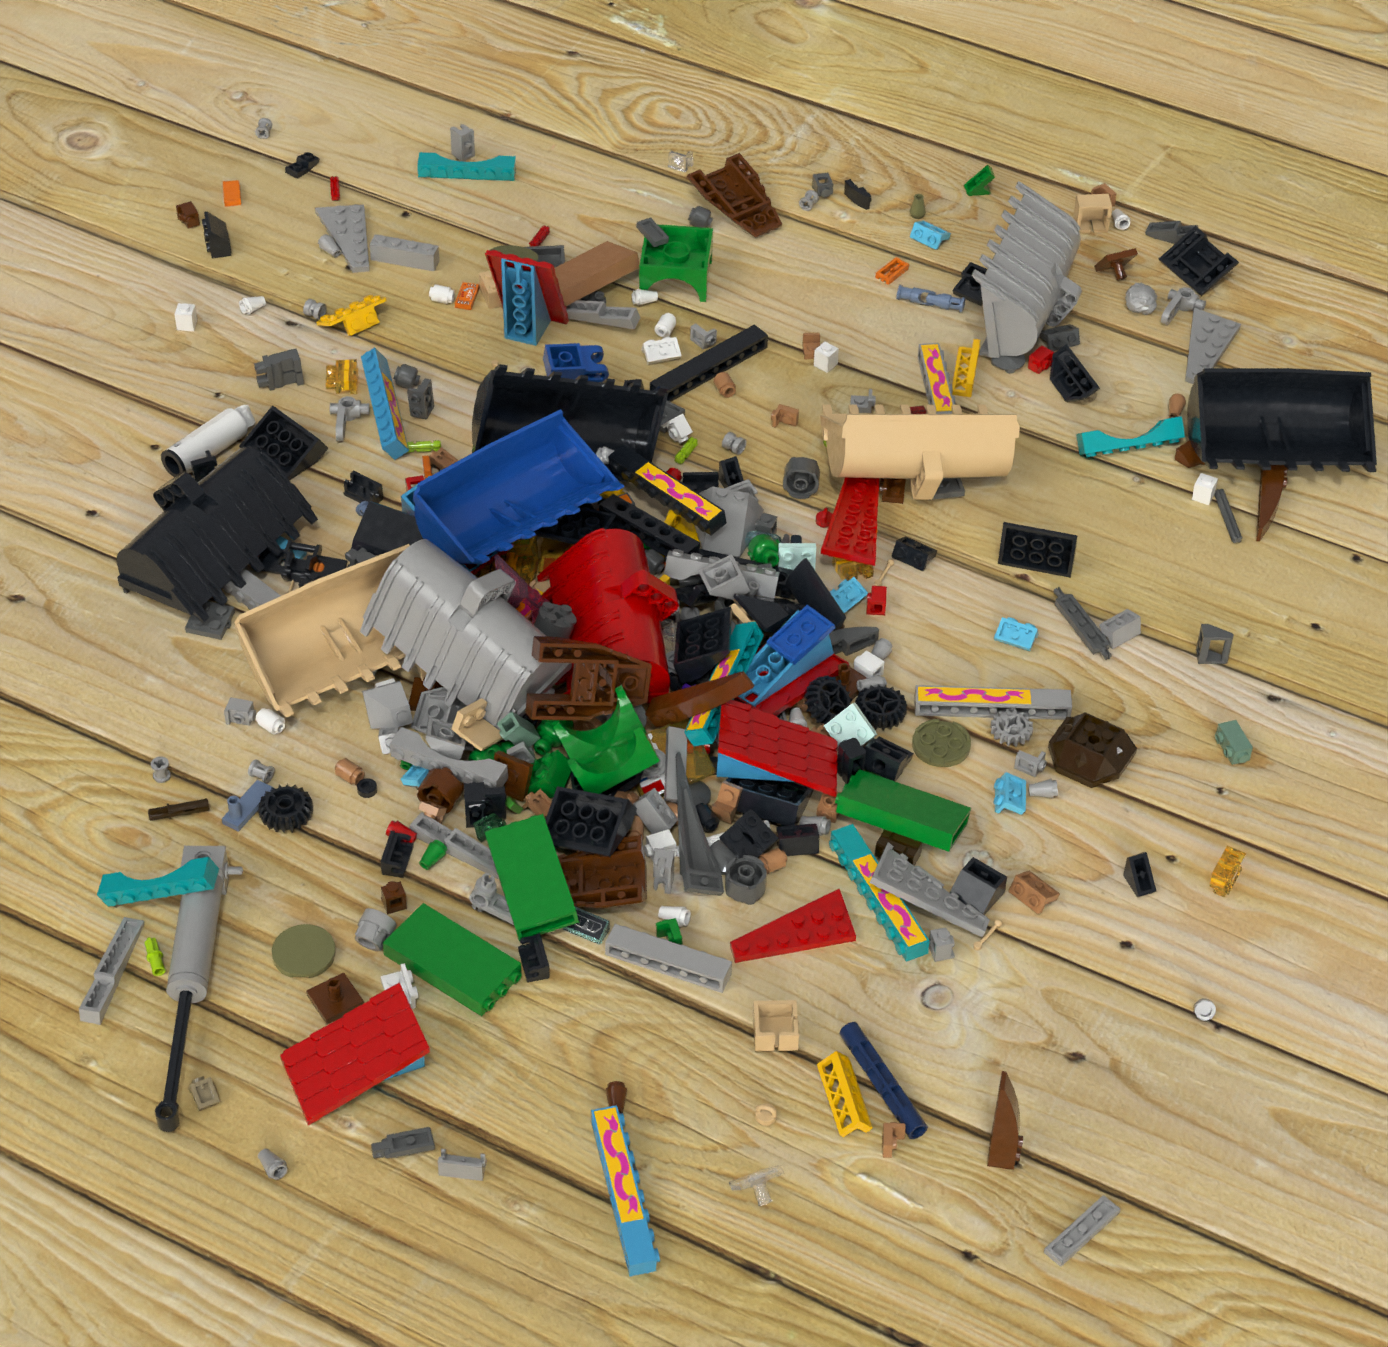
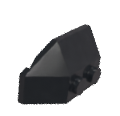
M1067 344L1053 354L1050 380L1066 402L1087 399L1100 389Z

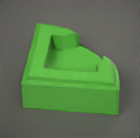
M511 796L506 798V806L513 812L520 814L523 808Z

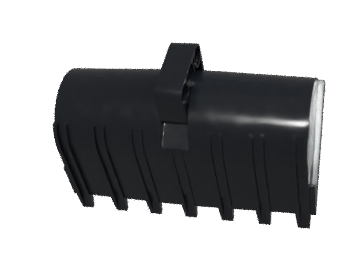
M501 364L484 377L477 390L472 418V453L561 409L564 419L595 454L599 448L607 447L615 451L624 444L651 463L668 393H666L668 386L660 385L651 391L640 389L641 383L633 382L625 387L614 385L615 379L608 378L599 383L588 381L589 376L580 375L576 379L561 378L562 372H552L549 376L534 375L535 369L526 368L521 373L506 372L508 365ZM604 464L610 470L609 464ZM610 470V472L617 478L618 481L629 482L625 481L623 477L619 474L613 473Z
M1204 368L1203 371L1197 373L1194 377L1187 409L1188 438L1195 453L1209 469H1218L1217 462L1231 463L1239 470H1245L1244 463L1258 464L1262 470H1271V465H1284L1290 471H1297V465H1310L1315 471H1324L1323 465H1336L1342 472H1350L1349 465H1362L1368 472H1376L1375 465H1377L1371 372L1293 368Z
M243 447L238 449L199 482H196L189 473L185 472L167 481L153 493L155 501L162 508L163 512L118 553L117 566L120 574L117 577L118 583L126 594L129 591H134L189 615L194 614L197 619L204 623L210 617L202 607L203 604L213 597L216 602L223 606L228 599L221 588L230 580L235 586L243 588L247 583L240 575V571L248 564L256 572L262 571L265 567L257 557L268 548L277 557L283 552L275 541L280 535L285 532L292 540H296L300 534L293 524L301 516L310 524L315 523L318 518L301 492L288 480L278 465L267 454L252 448Z

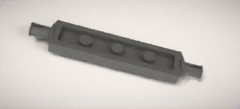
M1060 587L1058 589L1055 588L1053 592L1058 597L1055 600V606L1091 653H1101L1105 660L1110 659L1112 654L1107 650L1110 647V643L1072 594H1064Z

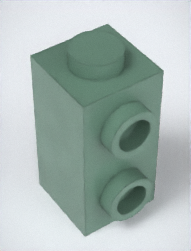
M512 711L497 723L501 730L499 732L501 737L505 741H511L514 745L524 741L528 747H531L540 739L534 725Z
M1237 720L1218 724L1215 740L1220 744L1225 757L1229 759L1231 764L1250 761L1253 747Z

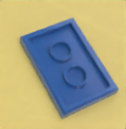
M806 605L766 642L769 647L795 665L835 629V625L812 607Z

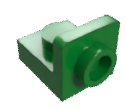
M676 918L656 922V936L658 938L666 937L668 941L682 945V935Z

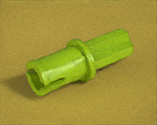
M148 937L144 942L147 951L146 959L150 962L152 974L154 976H161L166 971L162 961L163 953L159 950L157 939Z

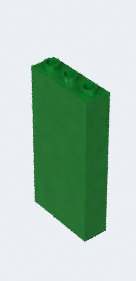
M860 769L855 776H851L849 783L844 785L842 792H839L835 799V804H837L836 812L948 852L968 825L971 808Z
M543 814L534 815L530 818L484 832L519 941L524 937L533 936L537 933L541 935L579 923L577 912Z
M425 903L420 905L383 942L384 956L399 965L405 963L406 969L411 970L414 975L481 1017L487 1011H490L500 997H504L509 988L514 983H518L522 977L521 963Z

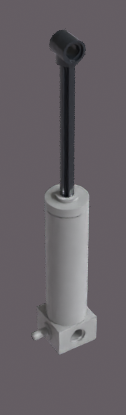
M184 846L181 867L191 859L210 857L219 868L214 889L181 895L166 989L168 996L178 1001L164 1098L155 1109L157 1125L163 1132H172L180 1124L178 1115L179 1105L176 1100L191 1003L200 1002L207 995L221 895L227 894L229 875L243 874L242 867L229 866L226 846Z

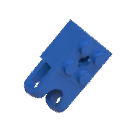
M580 343L545 345L543 362L547 376L552 372H562L561 378L576 379L580 375L589 376L588 381L603 382L609 377L607 366L597 364L602 361L604 356L601 346H580Z

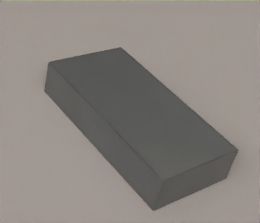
M651 217L637 222L636 228L654 247L668 243L669 237Z

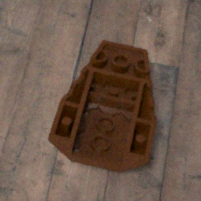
M740 153L726 158L725 167L705 175L701 170H697L687 175L689 181L708 202L755 238L782 226L775 208L771 205L770 198L765 193L764 186L760 183L758 174Z
M641 835L624 837L611 857L581 851L567 856L565 854L558 856L575 907L606 908L641 903L647 899V866Z

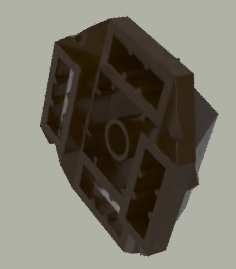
M1086 712L1075 717H1066L1048 744L1055 771L1090 788L1099 786L1101 783L1119 779L1137 752V747L1124 729Z

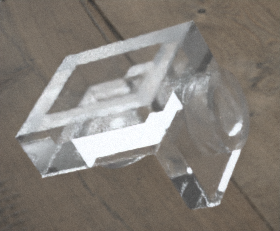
M674 151L669 153V168L686 173L693 166L694 158L692 151H689L686 155Z

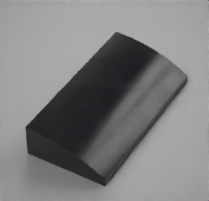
M807 558L803 559L788 577L786 585L799 604L809 605L835 625L833 631L841 629L846 619L845 614Z

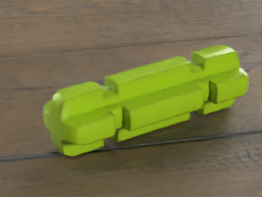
M690 437L675 455L674 461L682 464L698 445V440Z
M439 440L432 443L431 441L407 442L408 453L414 452V450H417V452L438 451L441 448Z

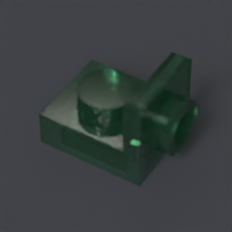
M495 813L473 823L480 842L486 840L484 832L507 825L505 820L499 818Z

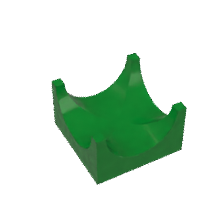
M657 224L669 237V241L654 247L644 236L639 265V289L648 290L651 285L659 280L678 279L690 284L696 290L699 302H706L709 264H712L713 228Z
M622 685L615 688L617 706L613 715L603 725L592 730L577 731L567 728L559 720L551 722L570 758L567 760V763L582 789L586 792L600 794L660 762L646 729Z

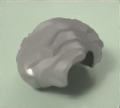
M1142 282L1135 283L1127 290L1125 300L1130 311L1148 315L1156 309L1157 294L1149 285H1145Z

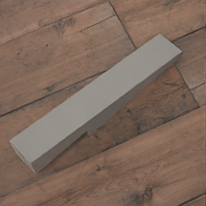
M576 300L566 306L568 319L628 329H635L640 320L637 308L606 307L604 301Z
M423 812L410 824V829L417 833V839L427 844L435 839L439 840L447 847V854L485 873H490V875L499 880L490 849L457 828L453 831L433 818L424 815Z
M123 918L94 972V981L79 1008L80 1021L101 1025L143 929V920Z

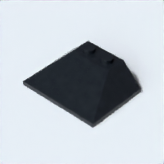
M1196 226L1159 258L1161 263L1201 297L1239 264L1228 252L1223 254L1211 244L1206 234Z
M734 594L733 596L764 632L776 633L783 623L788 621L797 610L801 611L805 607V605L782 598Z

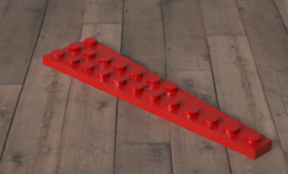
M845 477L820 554L875 566L879 478Z

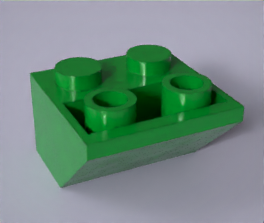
M559 750L546 753L543 757L535 759L531 763L533 764L528 794L530 792L535 794L541 789L549 798L554 797L557 786L565 787L572 771L567 763L569 759Z

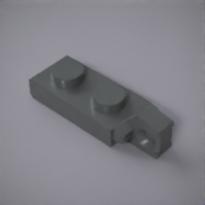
M430 1127L389 1134L381 1142L371 1144L373 1159L383 1157L395 1158L435 1150Z

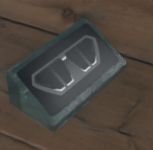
M575 907L579 923L563 927V930L600 945L610 931V922L607 919Z

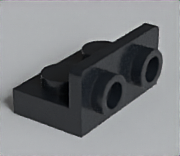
M209 450L205 451V458L191 461L192 474L196 482H199L217 466L216 458L214 455H211Z
M683 472L682 483L700 493L711 487H719V473Z
M905 536L896 540L892 558L923 571L928 560L936 557L937 550Z

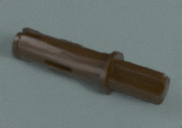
M207 798L169 805L168 803L167 806L149 809L148 816L150 821L169 818L170 820L172 819L171 817L209 811V803Z

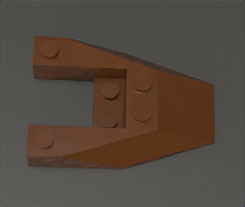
M534 636L532 656L538 662L574 663L570 694L527 693L525 713L532 720L589 721L593 717L612 714L617 706L615 688L621 685L634 707L647 703L652 668L650 663L597 643L559 637Z

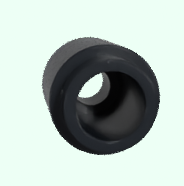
M704 803L697 804L695 807L704 832L715 831L720 822L719 818L708 805Z

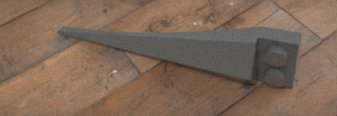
M678 752L676 754L679 859L684 891L720 896L724 893L722 874L702 828L688 784L681 753Z

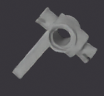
M1184 287L1178 291L1171 289L1168 294V299H1171L1162 314L1161 323L1169 325L1179 310L1193 311L1194 308L1204 310L1206 301L1201 300L1200 295L1195 294L1191 288Z
M351 396L342 397L338 403H330V414H337L336 441H344L346 421L361 418V414L369 415V403H361V400H356Z
M490 873L483 874L482 877L477 879L475 887L469 896L473 909L476 910L478 907V912L486 911L513 924L505 897L496 893L495 877L491 875L489 878Z

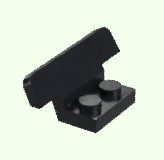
M704 583L675 588L677 599L690 607L715 602L718 596L709 594Z

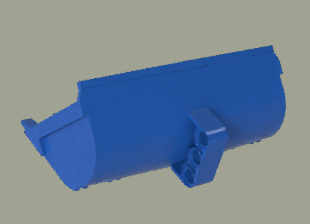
M560 409L484 446L419 482L413 494V502L415 503L414 513L423 539L430 540L459 564H482L490 560L486 555L495 551H507L513 548V545L510 543L517 539H529L536 534L533 531L541 527H550L557 524V518L579 512L580 508L578 506L584 503L598 502L602 499L599 494L605 491L620 490L624 487V484L617 480L564 419L563 411Z

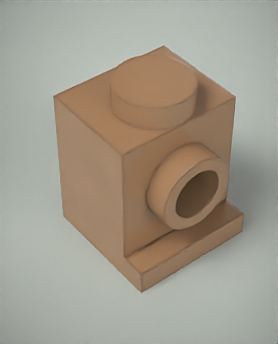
M823 793L817 807L816 816H826L832 823H836L839 815L836 812V797Z

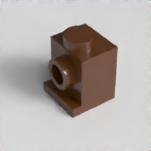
M192 201L176 205L177 218L186 225L187 229L200 225L199 214Z
M390 881L386 886L381 887V901L387 915L407 909L406 893L401 881ZM399 899V903L390 905V901Z

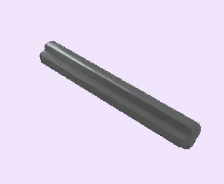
M1216 489L1214 495L1233 543H1240L1242 535L1224 489Z

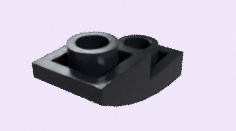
M305 152L297 156L295 163L285 167V173L299 178L308 173L319 162L320 158L310 152Z
M851 179L845 180L844 194L861 208L870 209L871 194L864 187L858 188Z

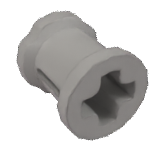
M261 118L259 120L258 127L255 130L258 138H268L269 130L272 128V122L269 119Z
M808 190L805 193V197L800 199L799 205L803 210L809 211L812 209L813 204L817 203L819 200L817 192Z
M156 757L151 761V768L154 770L153 779L158 783H165L171 778V773L168 770L169 761L165 757Z
M257 759L252 761L248 769L249 776H256L262 779L264 783L270 782L275 772L274 767L265 766Z

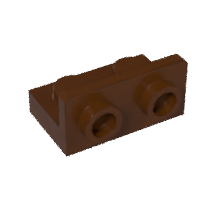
M881 478L880 482H884V484L880 483L879 494H882V502L903 504L906 479Z

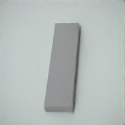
M671 726L666 729L664 801L677 803L676 754L678 752L681 753L686 773L687 737L684 733L685 729Z
M1103 1195L1044 1248V1254L1062 1267L1120 1213L1121 1209Z

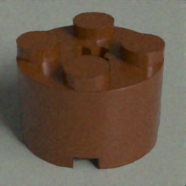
M449 768L431 769L417 788V797L420 802L431 801L447 808L445 813L447 814L462 795L464 784L453 775Z

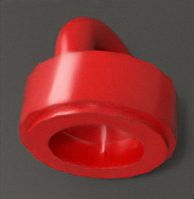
M827 507L816 514V524L823 528L829 527L833 515L828 511Z

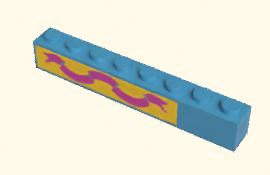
M374 347L362 355L361 359L382 449L396 460L407 453L409 448L388 361Z
M617 1105L591 1110V1124L629 1277L655 1272L656 1263L660 1262L658 1249L653 1248L652 1242H655L653 1229H649L647 1222H650L648 1209H643L642 1203L645 1202L643 1190L638 1189L637 1185L640 1183L638 1170H633L632 1164H635L633 1151L628 1150L627 1145H630L628 1132L623 1130L625 1126L623 1113L619 1114Z

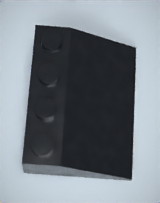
M273 405L239 445L240 448L248 447L267 454L278 465L288 480L293 479L317 463L328 450V447L319 438Z
M369 501L353 538L351 548L357 551L364 548L367 552L379 556L407 544L410 546L422 540L423 537L418 529L414 515Z
M578 506L580 508L579 512L572 515H563L556 519L558 521L557 524L550 527H541L533 532H535V536L575 545L584 536L601 528L617 529V515Z
M1004 522L998 564L1071 578L1078 535Z
M731 607L677 622L673 666L681 683L700 679L730 653Z
M727 778L725 780L743 787L736 811L744 815L752 809L762 821L768 820L769 823L775 822L781 826L798 824L814 791L810 787L788 781Z
M557 786L546 817V823L555 847L611 857L631 828L637 808L629 799Z

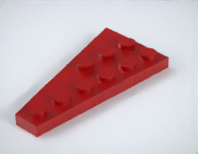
M839 888L731 941L730 949L734 962L739 963L856 941V934Z

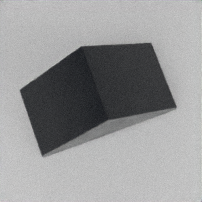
M737 456L719 461V481L724 488L744 481Z
M1147 852L1127 857L1123 876L1135 895L1140 897L1156 892Z

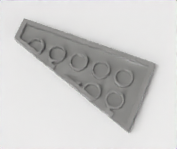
M355 204L315 208L316 215L320 217V221L325 225L328 234L333 237L353 273L369 272L364 205Z
M1194 308L1185 382L1193 384L1197 373L1203 371L1204 368H1214L1239 332L1241 324Z
M887 843L869 883L917 907L923 908L954 925H958L973 934L983 937L990 919L973 906L963 904L958 900L959 896L956 893L952 892L950 894L943 888L944 884L920 866H913L907 861L908 857L903 853L899 855L892 850L894 846Z

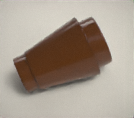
M610 1082L606 1088L609 1107L617 1105L619 1114L623 1113L627 1088L623 1082Z

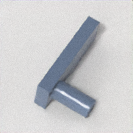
M256 780L240 799L237 796H230L227 799L229 811L222 818V824L239 832L259 810L258 805L261 797L265 795V791L271 792L272 786Z

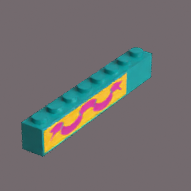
M755 621L735 626L730 639V653L717 663L709 681L742 671L746 674L764 636ZM721 705L691 717L684 733L693 746L714 743L720 730Z
M850 824L831 831L830 849L837 854L841 866L846 868L850 880H854L859 894L863 895L866 899L868 908L874 911L876 919L880 925H883L888 939L894 942L897 953L902 955L906 962L928 954L930 940L903 899L869 883L878 865V861L855 826Z

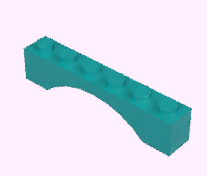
M419 152L417 163L418 177L515 181L516 156L499 155L485 161L461 162L447 159L436 153Z
M1180 416L1159 420L1148 432L1133 439L1115 438L1099 430L1078 433L1076 437L1079 455L1085 454L1086 457L1097 456L1096 452L1100 451L1104 455L1113 453V449L1118 448L1119 452L1130 450V446H1136V449L1146 448L1148 443H1152V446L1163 445V441L1169 440V444L1180 442L1179 438H1184L1185 432L1183 419Z
M210 857L191 859L177 870L154 879H132L121 872L104 874L97 896L109 907L211 890L215 887L219 868Z

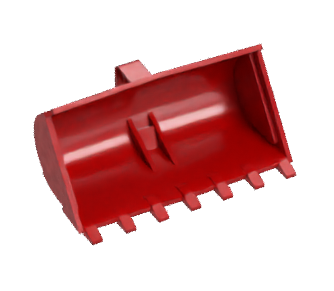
M601 528L584 536L537 575L538 582L550 580V588L540 596L541 602H547L552 599L553 604L568 605L572 608L571 612L576 617V624L570 639L597 643L650 663L652 668L647 703H650L652 698L669 693L670 676L661 622L679 607L676 590L650 574L644 545L637 535L622 529ZM572 663L571 669L554 684L557 686L566 682L567 691L564 694H570L574 663Z

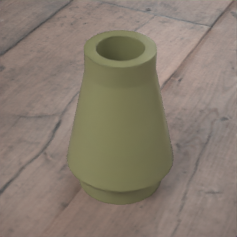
M915 194L910 214L915 219H921L926 213L924 196L922 194Z

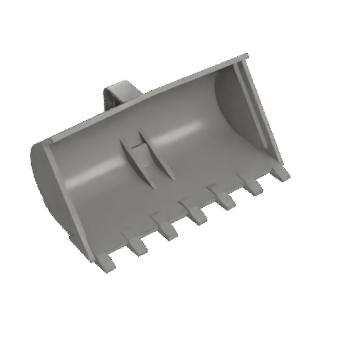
M1020 181L1017 182L1015 187L1023 195L1021 201L1012 195L1008 200L1012 207L1016 209L1015 214L1012 215L1004 210L1001 215L1009 224L1007 230L998 224L994 229L996 234L1002 239L1000 245L991 239L987 243L989 249L995 254L993 259L984 254L979 259L987 268L985 275L976 269L972 274L973 278L981 285L987 335L979 355L991 358L1018 356L1030 351L1034 347L1045 323L1052 327L1059 325L1077 304L1082 293L1081 287L1067 278L1080 246V226L1069 214Z
M422 539L413 543L392 561L376 593L372 595L364 613V621L360 632L366 637L370 634L373 627L385 636L381 650L386 654L390 653L394 645L406 655L402 668L407 672L412 669L415 663L427 673L423 685L428 690L432 688L436 681L447 689L448 692L444 700L447 706L452 707L457 698L466 706L481 698L488 703L483 719L498 730L500 728L497 723L511 711L520 717L525 714L527 693L545 694L572 667V663L538 662L532 656L534 636L546 635L507 602L516 584L513 578L502 569L477 578L428 539Z

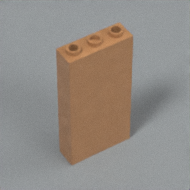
M606 241L555 267L556 278H558L564 305L568 306L576 300L638 269L640 265L638 252Z

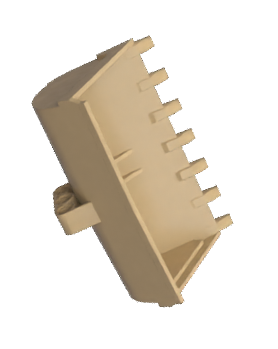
M822 405L823 415H820L823 440L827 444L832 476L910 479L913 499L925 500L933 499L943 478L1007 476L1013 464L1015 438H1019L1020 429L1017 422V414H988L986 405H977L978 414H962L960 405L951 406L952 414H937L934 405H926V414H911L909 405H900L901 414H885L883 405H874L875 414H859L857 405L848 406L849 414H833L831 405Z
M409 544L325 577L318 578L296 590L238 615V618L234 621V626L244 655L255 679L266 694L267 701L276 711H280L285 717L294 714L291 708L293 704L307 699L312 705L321 703L318 694L334 688L340 694L348 691L345 683L362 677L366 682L374 680L375 677L372 672L386 665L393 671L402 668L398 660L406 655L394 645L390 653L386 654L381 650L385 636L373 627L370 634L366 637L360 632L364 621V613L372 595L376 593L386 570L392 561L409 547Z

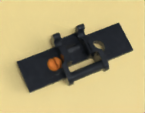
M288 540L285 549H282L283 552L277 557L268 548L259 556V560L265 567L262 571L281 574L284 580H294V582H300L313 572L321 577H325L345 569L348 563L347 560L321 556L322 545H307L296 543L293 540ZM293 550L310 552L313 555L307 556L306 560L295 558ZM285 559L284 566L279 565L280 561Z

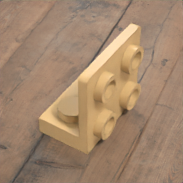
M482 698L457 711L451 728L461 738L480 751L503 739L499 733L500 730L483 719L488 702Z

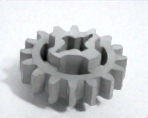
M1006 709V713L999 711L998 716L994 715L990 726L991 734H994L995 740L1000 739V744L1007 742V746H1010L1013 743L1016 747L1018 742L1024 745L1025 740L1029 741L1033 733V722L1029 721V716H1023L1024 712L1018 714L1016 709L1013 712Z

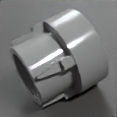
M367 908L359 920L355 940L367 949L381 951L383 942L394 932L397 924L383 912Z

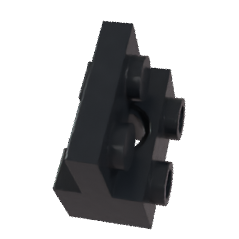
M970 262L961 273L962 278L954 287L953 294L962 298L965 297L966 300L982 306L981 285L973 278L972 274L976 269L985 275L987 269Z
M879 736L877 739L873 738L864 748L866 750L865 769L886 779L896 781L902 774L904 767L912 760L914 753Z
M484 782L464 783L466 828L486 827V821L506 820L505 787L484 788Z
M752 809L747 811L719 837L738 859L743 858V855L759 858L761 854L767 852L779 839Z

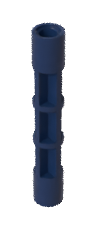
M850 1022L843 1026L839 1032L841 1038L849 1050H851V1053L899 1123L906 1125L905 1133L910 1139L921 1137L928 1129L927 1124L858 1023Z

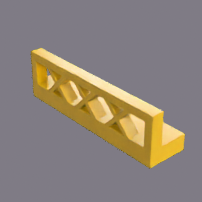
M979 339L973 340L972 348L959 346L952 383V395L972 396L980 348ZM961 353H967V354H971V355L968 356V357H965V356H963ZM965 363L968 367L963 368L960 365ZM963 374L967 378L961 380L958 376ZM962 386L963 388H965V390H959L955 388Z
M835 1051L819 1062L817 1067L839 1134L845 1137L857 1128L867 1133L873 1127L850 1058ZM833 1063V1069L829 1075L825 1067ZM835 1080H838L839 1086L837 1091L833 1092V1083ZM841 1097L845 1100L842 1110L838 1109ZM846 1115H849L852 1123L844 1127L843 1123Z

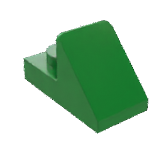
M987 164L964 184L968 196L991 194L988 183L995 178L992 167Z

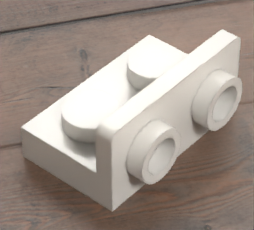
M665 337L661 340H648L643 343L641 350L642 353H645L647 364L681 359L677 337Z
M405 963L400 964V972L380 976L384 990L400 982L412 1009L416 1008L415 999H419L416 986L412 987V972L406 969Z

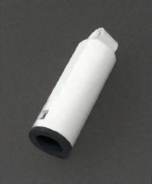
M249 405L224 410L164 450L161 454V460L168 473L174 478L185 472L191 473V461L205 458L206 450H209L212 456H216L247 434L248 427L255 424V419Z

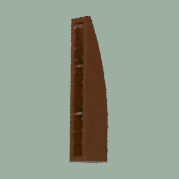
M1271 465V470L1261 469L1256 541L1258 542L1261 541L1273 522L1279 506L1282 489L1286 488L1287 477L1284 476H1287L1288 469L1284 465Z
M744 671L654 697L645 715L657 728L718 707L752 689L754 684Z
M1002 1071L987 1166L1014 1170L1015 1161H1020L1023 1136L1019 1135L1020 1111L1012 1082L1007 1072Z

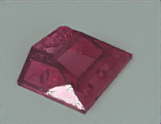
M497 554L494 556L496 570L502 569L516 581L507 602L512 606L522 601L531 608L532 623L534 624L540 607L544 602H549V600Z

